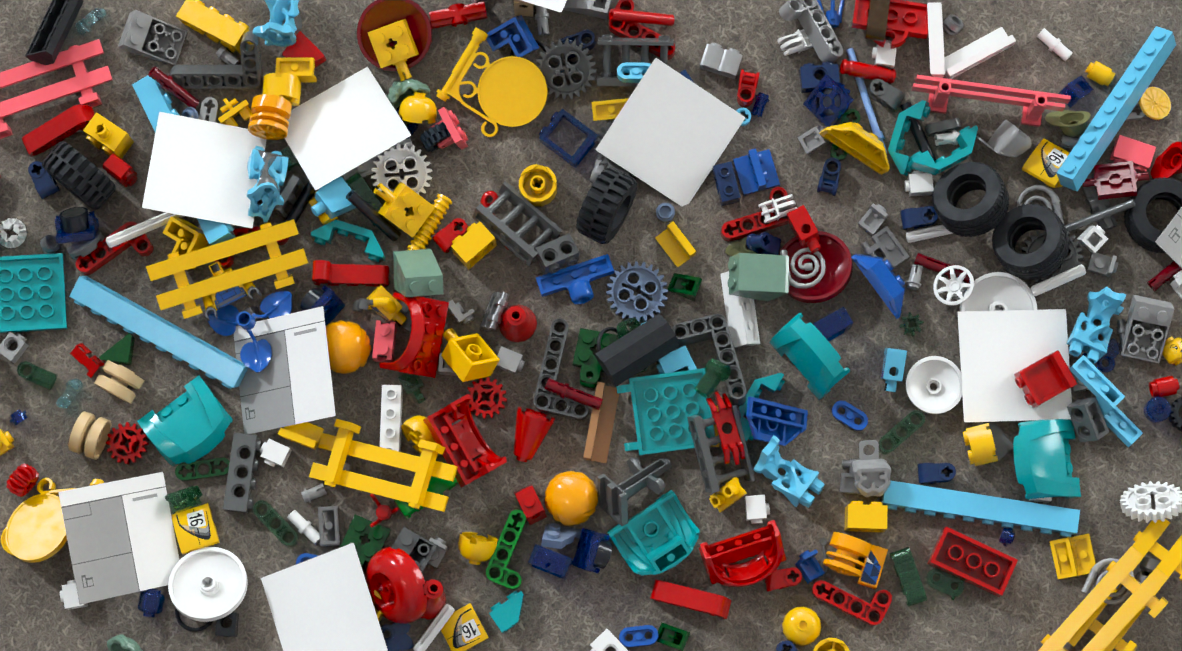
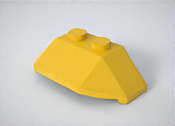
M848 122L830 126L820 131L819 134L875 172L882 175L889 171L890 167L883 142L875 134L865 131L860 124Z

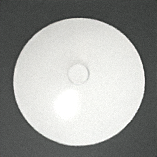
M1004 272L988 273L974 280L972 294L965 302L960 304V312L1037 310L1036 299L1028 285L1018 277ZM969 288L965 290L963 297L968 293Z
M204 547L188 553L178 561L170 574L168 589L174 606L182 615L195 621L209 622L226 617L241 604L247 591L248 579L242 562L233 553L218 547Z

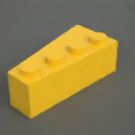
M186 0L176 15L183 24L202 35L205 34L216 43L220 41L223 46L233 53L237 50L241 55L240 44L244 33L249 31L248 25L241 21L239 23L235 22L234 18L228 14H224V16L219 14L220 12L212 6L209 8L205 7V4L200 0Z

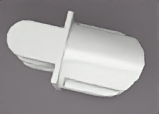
M798 29L794 34L777 40L778 44H782L780 48L782 51H785L784 56L796 52L800 53L813 47L804 29Z
M790 194L775 200L772 198V200L759 204V208L763 211L761 214L765 217L764 223L778 221L779 218L787 216V213L795 210L797 207L792 208L796 205L795 201H789L793 199V195ZM772 205V209L768 210L767 206ZM774 212L775 216L770 217V213Z

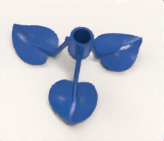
M279 291L266 296L260 304V309L265 313L264 315L255 313L251 315L246 311L239 313L236 307L227 305L216 311L218 314L217 319L215 314H210V321L208 323L216 333L222 336L234 334L236 326L239 325L244 330H247L253 342H248L242 347L240 358L245 366L256 373L261 372L271 360L272 347L265 339L256 341L251 331L256 324L255 318L268 317L270 319L291 314V292Z

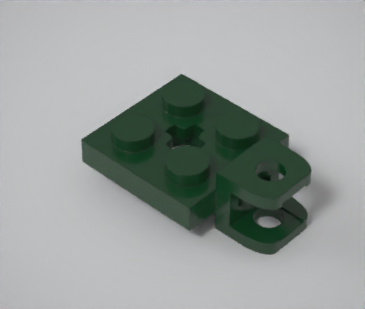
M580 328L573 366L581 367L580 385L595 389L597 382H599L600 374L604 370L590 348L597 346V338L600 332ZM604 333L601 338V350L615 342L618 335Z
M355 514L340 548L354 543L363 570L365 564L369 563L371 558L383 549L391 529L379 524L370 527V524L373 523L372 521ZM367 535L370 542L362 545L360 537Z

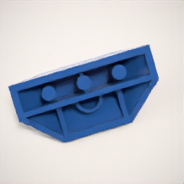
M854 254L851 257L895 318L898 319L902 313L905 294L904 280L900 275L896 276L893 273L894 267L888 259L884 260L882 257Z
M751 396L748 397L746 417L755 440L769 443L774 435L780 440L779 445L786 446L806 430L808 410Z

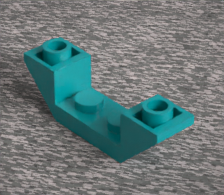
M922 100L899 113L888 148L900 174L906 176L908 172H912V168L908 166L911 157L900 154L899 151L903 150L905 145V139L903 138L905 132H908L911 121H909V118L924 121L925 117L928 118L931 107H929L930 103Z
M977 125L972 128L967 126L959 131L960 134L956 141L960 147L952 151V155L949 157L942 156L934 162L928 150L924 153L919 151L911 156V160L908 163L909 168L936 176L968 159L974 147L978 131Z
M335 219L311 232L312 239H315L314 242L324 246L325 243L331 244L335 230H337V234L348 237V234L356 236L355 239L360 242L369 240L365 249V254L369 256L368 259L374 262H379L380 259L385 261L386 257L372 230Z
M783 373L754 380L746 394V402L739 407L741 413L740 422L746 443L748 439L753 440L748 420L743 417L747 413L748 397L759 398L762 392L760 386L772 393H775L776 389L780 391L785 383L782 379L784 377Z

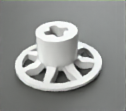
M959 265L946 267L935 278L933 284L934 294L943 304L951 306L961 304L972 294L974 278L965 267ZM954 269H960L964 272L956 278ZM950 270V280L941 277L945 272ZM967 274L970 278V284L963 282ZM939 280L946 284V287H941L937 290ZM969 288L968 293L963 297L965 290ZM947 292L946 300L942 299L939 294Z

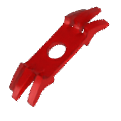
M717 391L714 392L718 409L711 398H707L706 401L715 420L721 447L724 452L725 464L730 463L731 449L735 465H738L739 453L741 459L745 458L744 445L737 430L730 400L726 393L722 394L721 398ZM724 423H729L732 426V431L729 434L722 431Z

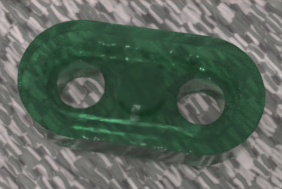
M937 568L930 570L927 574L926 581L931 588L951 597H958L963 593L964 583L960 578ZM938 575L940 580L934 581L933 576ZM956 583L958 589L953 590L951 584Z

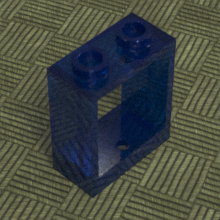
M561 109L560 112L556 111L550 119L552 122L549 126L542 128L539 133V141L576 168L594 146V142L598 140V137L594 131L564 109ZM563 118L588 136L573 156L548 139L549 135Z
M842 307L813 323V325L829 342L850 330L853 321L846 309Z
M535 544L528 563L531 567L566 580L573 560L570 557Z

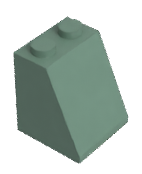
M431 249L393 251L395 290L405 297L444 294L443 274Z
M738 253L729 257V295L768 302L789 293V256Z

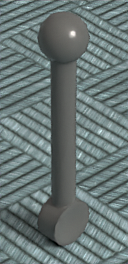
M821 538L820 544L822 545L823 558L827 559V539ZM825 566L824 577L829 579L831 572L829 567Z

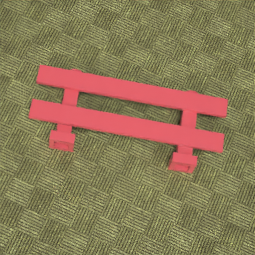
M100 39L80 46L74 45L69 47L68 50L59 52L53 64L43 65L33 61L0 72V89L69 65L73 66L76 77L0 102V139L13 135L9 125L4 122V117L81 91L82 97L78 98L80 104L92 108L101 105V99L97 92H94L93 87L113 80L109 67L105 66L88 72L84 60L104 54Z
M924 75L916 76L911 90L929 93L930 112L946 114L949 96L1023 106L1021 124L1037 127L1041 125V117L1045 109L1063 111L1065 104L1062 103L1068 104L1071 96Z

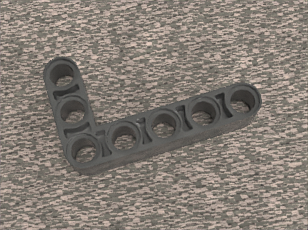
M253 31L244 33L240 44L242 65H175L172 67L169 75L173 77V81L184 89L257 88L260 85L263 73L260 39L253 34Z
M713 314L674 325L672 330L676 335L678 333L685 334L683 337H677L680 346L712 339L729 400L733 405H743L747 399L746 386L725 317L721 314ZM716 323L722 324V326L719 328H716L713 325ZM697 328L704 329L702 332L694 331ZM721 340L727 341L725 345H720L718 342ZM726 357L733 359L730 362L723 361ZM730 375L737 376V378L733 380L729 379L728 377ZM736 392H741L743 395L740 397H735L733 394Z
M558 318L551 324L534 396V405L540 412L575 420H584L589 414L588 406L568 398L563 399L560 396L554 395L553 392L544 390L545 388L542 386L544 380L550 378L557 381L569 327L564 319ZM558 324L565 326V330L561 333L555 331V326ZM553 343H559L561 348L558 351H553L550 346ZM549 361H554L557 366L555 369L549 370L546 364ZM540 398L548 400V404L545 407L538 406L537 402ZM564 402L567 408L564 411H558L556 405ZM582 406L586 412L583 415H577L575 409Z

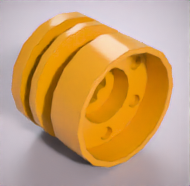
M269 94L253 97L251 105L252 115H250L248 124L249 133L267 140L286 138L289 127L288 119L292 109L291 102L280 96Z
M833 532L829 545L837 550L836 552H826V555L833 558V560L824 559L823 565L845 576L862 577L863 572L855 567L865 568V564L859 561L858 558H868L872 545L856 537Z

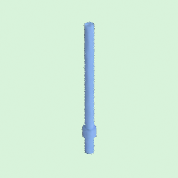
M847 49L849 61L858 62L854 49ZM855 77L872 132L884 144L883 139L885 138L883 132L879 129L863 78Z

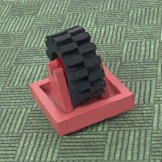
M445 107L438 110L442 120L431 126L429 130H426L420 136L428 152H433L439 148L443 149L453 143L461 150L468 147L466 141L469 139L464 130L457 126L460 124L457 116L453 114L452 110L448 111Z

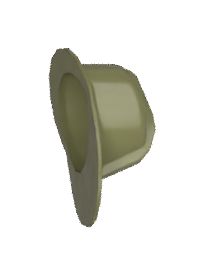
M1063 110L1048 113L1045 120L1050 125L1059 126L1067 136H1079L1087 129V121L1091 118V114L1086 111Z

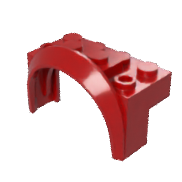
M394 292L392 296L403 301L409 308L412 321L411 335L402 356L391 363L380 362V368L435 378L449 302L420 296L405 297L401 293Z
M469 394L423 419L434 441L445 447L443 457L447 464L458 467L455 478L461 488L506 463V457L496 455L480 434L470 412L469 401L472 397ZM461 419L460 422H458V423L452 425V423H454V422H456L457 420ZM481 455L479 458H477V459H475V460H473V461L471 460V459L475 458L476 456Z
M775 520L769 521L767 523L768 526L710 545L707 542L699 544L701 558L711 584L719 583L728 587L753 585L766 579L778 568L781 562L786 561L781 534ZM758 555L754 559L747 561L745 563L729 565L730 563H735L739 560ZM763 555L766 556V558H767V560H768V565H767V563H766V561H765Z

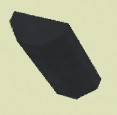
M52 0L25 57L43 65L53 64L84 1Z
M658 314L600 350L594 356L612 385L616 387L677 349L680 345L669 323Z

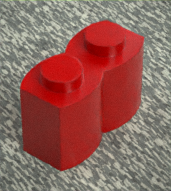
M111 154L103 164V169L124 187L132 186L136 182L137 172L116 154Z

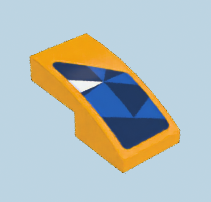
M872 545L868 558L864 559L865 568H861L863 574L862 577L858 578L857 584L873 589L877 588L888 549Z

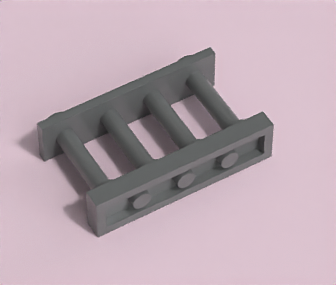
M609 34L598 37V45H603V72H601V75H597V86H637L639 84L625 83L620 81L617 75H612L611 45H622V63L630 62V45H641V63H649V45L660 46V61L667 65L668 46H674V39H670V36L661 35L659 38H613V35Z
M505 181L499 190L501 196L488 208L482 204L477 206L472 218L477 222L480 221L496 239L526 265L530 266L538 254L535 248L543 244L549 237L553 240L557 239L562 230L555 222L548 219L519 194L512 185ZM508 200L515 208L502 220H499L493 212ZM522 212L530 220L517 232H513L507 225ZM536 224L544 232L529 245L521 238Z
M732 405V413L741 442L744 445L745 458L741 459L739 453L741 469L719 476L716 475L714 467L716 464L725 462L724 454L713 457L710 454L709 448L712 445L721 443L720 437L718 435L708 438L705 434L706 427L715 425L714 418L703 419L699 415L687 417L703 483L708 493L719 492L720 483L732 480L734 477L739 478L743 476L746 481L755 480L754 466L750 462L740 422L741 413L736 405ZM730 452V460L734 458L732 452Z

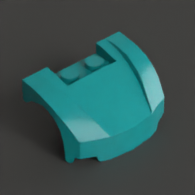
M798 313L772 337L769 343L781 357L785 354L787 355L792 364L809 381L807 387L820 400L831 391L830 389L850 372V369L848 367L843 369L838 362L841 359L838 352L811 322L805 324L801 320L803 317L802 313Z
M200 375L184 386L187 390L185 393L157 414L151 410L137 421L159 453L171 466L183 462L190 464L208 454L225 438L224 432L230 423L233 422L232 417L220 404Z
M1054 419L1020 422L1018 424L1020 428L1019 435L1014 437L1013 442L1014 465L1018 483L1023 484L1025 488V498L1029 500L1047 497H1065V499L1081 497L1080 480L1077 477H1072L1073 466L1070 460L1071 446L1069 440L1075 439L1072 420Z
M672 490L655 500V503L628 519V524L624 526L617 524L607 531V534L631 570L641 576L660 574L675 567L693 551V547L699 539V528L690 519Z

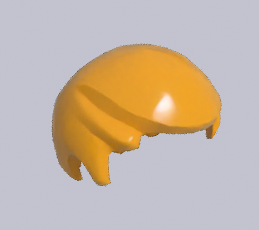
M339 320L329 323L326 326L330 370L336 373L347 374L356 371L359 367H364L371 352L370 338L366 331L355 322Z
M567 471L559 473L549 482L545 491V506L547 510L553 515L554 520L561 522L565 526L586 522L595 512V507L598 504L596 485L582 472Z

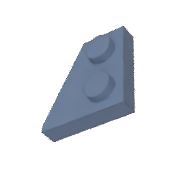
M557 523L546 524L541 546L562 549L567 544L574 542V537L581 538L583 529L563 527Z

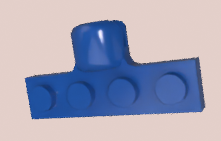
M606 254L560 269L553 274L548 273L536 277V281L542 297L567 290L572 302L579 305L589 302L594 296L590 282L614 274V269L609 255Z

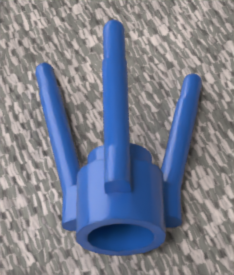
M817 0L823 11L821 0ZM831 0V10L826 11L825 16L832 28H837L839 23H842L845 0H841L838 14L835 11V0Z

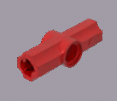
M484 1L468 5L458 3L449 6L447 9L429 12L432 29L450 25L457 27L458 24L464 23L466 25L471 21L487 19Z

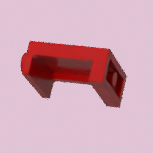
M1059 350L1014 374L1017 386L1020 389L1022 388L1025 393L1024 398L1026 402L1033 408L1077 385Z

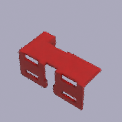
M83 343L77 344L70 354L89 370L87 375L92 378L99 367L105 364L96 355L88 358L86 354H91L92 352L89 349L87 350Z

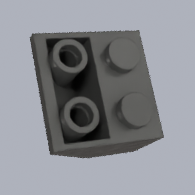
M403 527L391 548H400L409 554L422 573L438 546Z

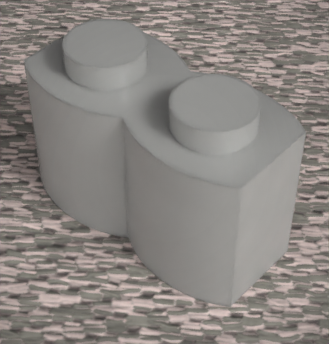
M717 43L706 44L699 68L735 79L743 55L739 54L740 52L736 49L729 48V50H725Z

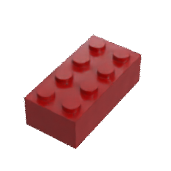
M944 527L927 564L1000 597L1005 591L1018 560L949 527Z

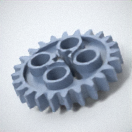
M635 261V265L632 267L628 262V268L625 269L621 265V272L614 271L616 278L610 276L613 284H607V287L611 290L606 291V295L612 297L607 299V302L614 303L610 309L617 308L615 315L617 316L622 313V320L629 317V323H631L633 318H636V322L639 324L640 318H643L646 322L647 316L653 318L654 312L660 314L659 307L665 308L662 301H667L668 298L663 296V294H667L668 290L663 289V287L667 286V282H661L664 275L657 276L659 269L653 272L652 264L646 268L645 262L639 266L638 262ZM630 276H637L639 281L635 284L628 281ZM622 284H626L631 289L623 287ZM651 284L656 289L654 292L649 293L645 290V287ZM641 289V294L634 296L633 290ZM627 292L630 297L627 300H621L619 294ZM643 295H645V296H647V297H650V298H652L653 300H652V301H649V300H647V298H645ZM644 301L647 306L644 309H638L636 303Z

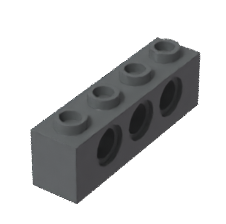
M234 433L223 505V510L249 514V509H253L254 498H251L252 490L256 489L254 472L258 471L259 460L256 457L257 452H260L262 447V441L259 440L257 435ZM244 450H250L251 452L250 457L247 459H242L241 457ZM241 469L248 470V474L245 478L239 477V471ZM239 488H244V496L238 498L236 491Z

